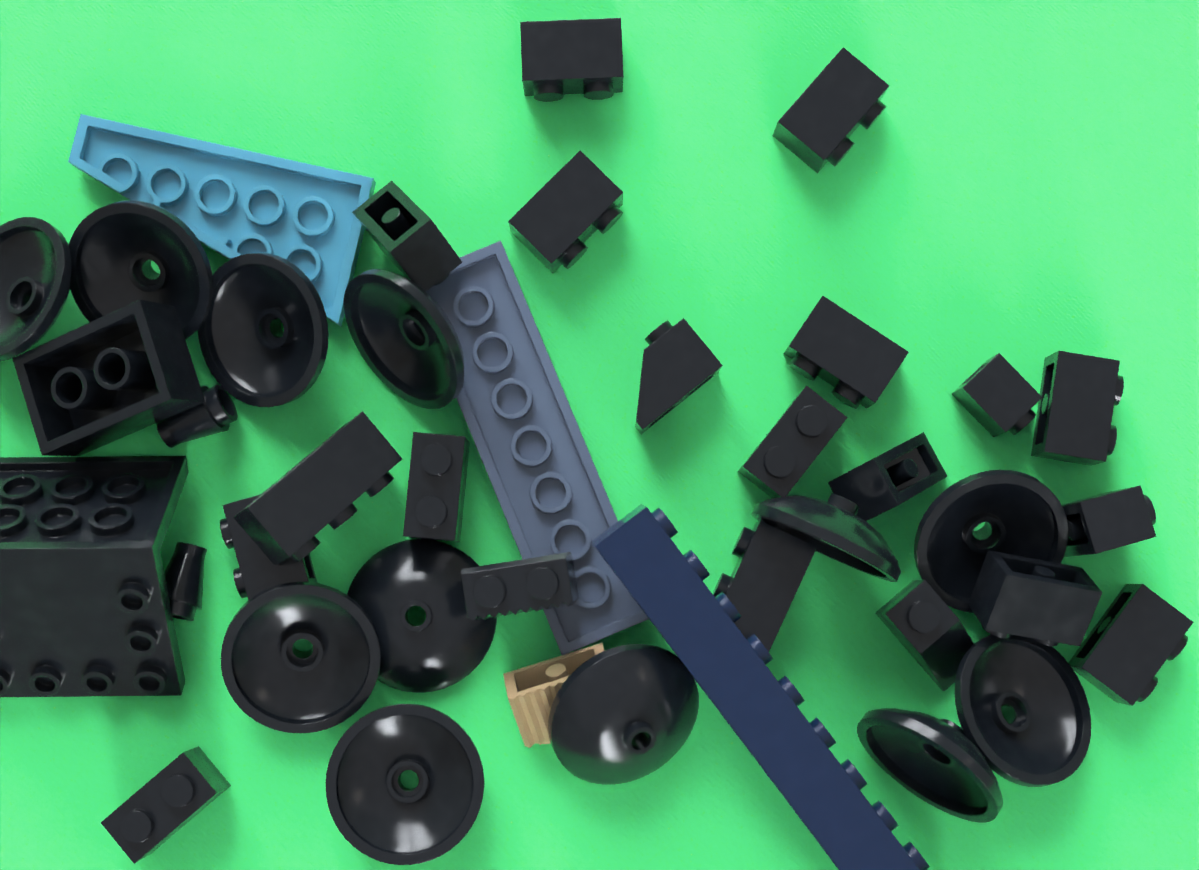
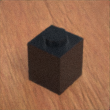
M1000 353L986 360L952 393L992 437L1007 431L1013 436L1020 432L1035 418L1036 414L1031 408L1042 398Z

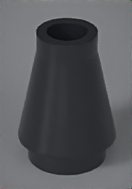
M218 384L211 388L202 386L204 403L156 424L160 437L168 447L173 448L184 442L229 430L230 423L236 421L238 415L231 397L222 386Z
M177 542L175 551L164 571L173 618L194 621L196 610H202L204 560L207 549Z

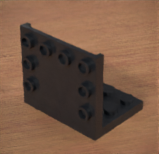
M186 456L0 457V697L182 695L186 681L160 551L189 473Z

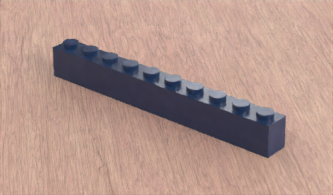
M640 504L591 542L838 870H927L930 868L910 841L902 847L893 835L892 831L899 825L879 800L871 805L860 790L868 784L855 766L848 759L840 764L829 750L830 747L836 744V741L817 717L809 723L799 710L798 706L805 700L786 676L777 681L766 665L773 658L755 634L746 639L735 625V622L741 618L735 606L723 592L714 597L703 580L710 574L692 550H689L684 555L671 540L678 531L659 507L651 513L646 506Z

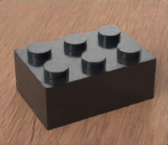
M138 300L12 358L42 455L81 456L205 402L175 306Z

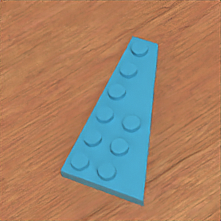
M80 114L68 160L70 164L131 201L154 204L174 214L191 229L200 243L229 260L251 253L273 254L288 260L297 266L314 285L323 303L327 319L342 327L344 294L349 282L354 277L365 228L352 212L373 196L376 186L374 178Z

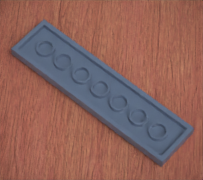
M498 241L459 257L462 263L450 272L447 279L431 287L426 292L444 310L460 341L465 369L463 387L456 399L522 559L571 552L578 600L571 606L564 605L560 608L543 609L562 655H565L644 622L649 618L591 543L617 523L618 520L501 241Z

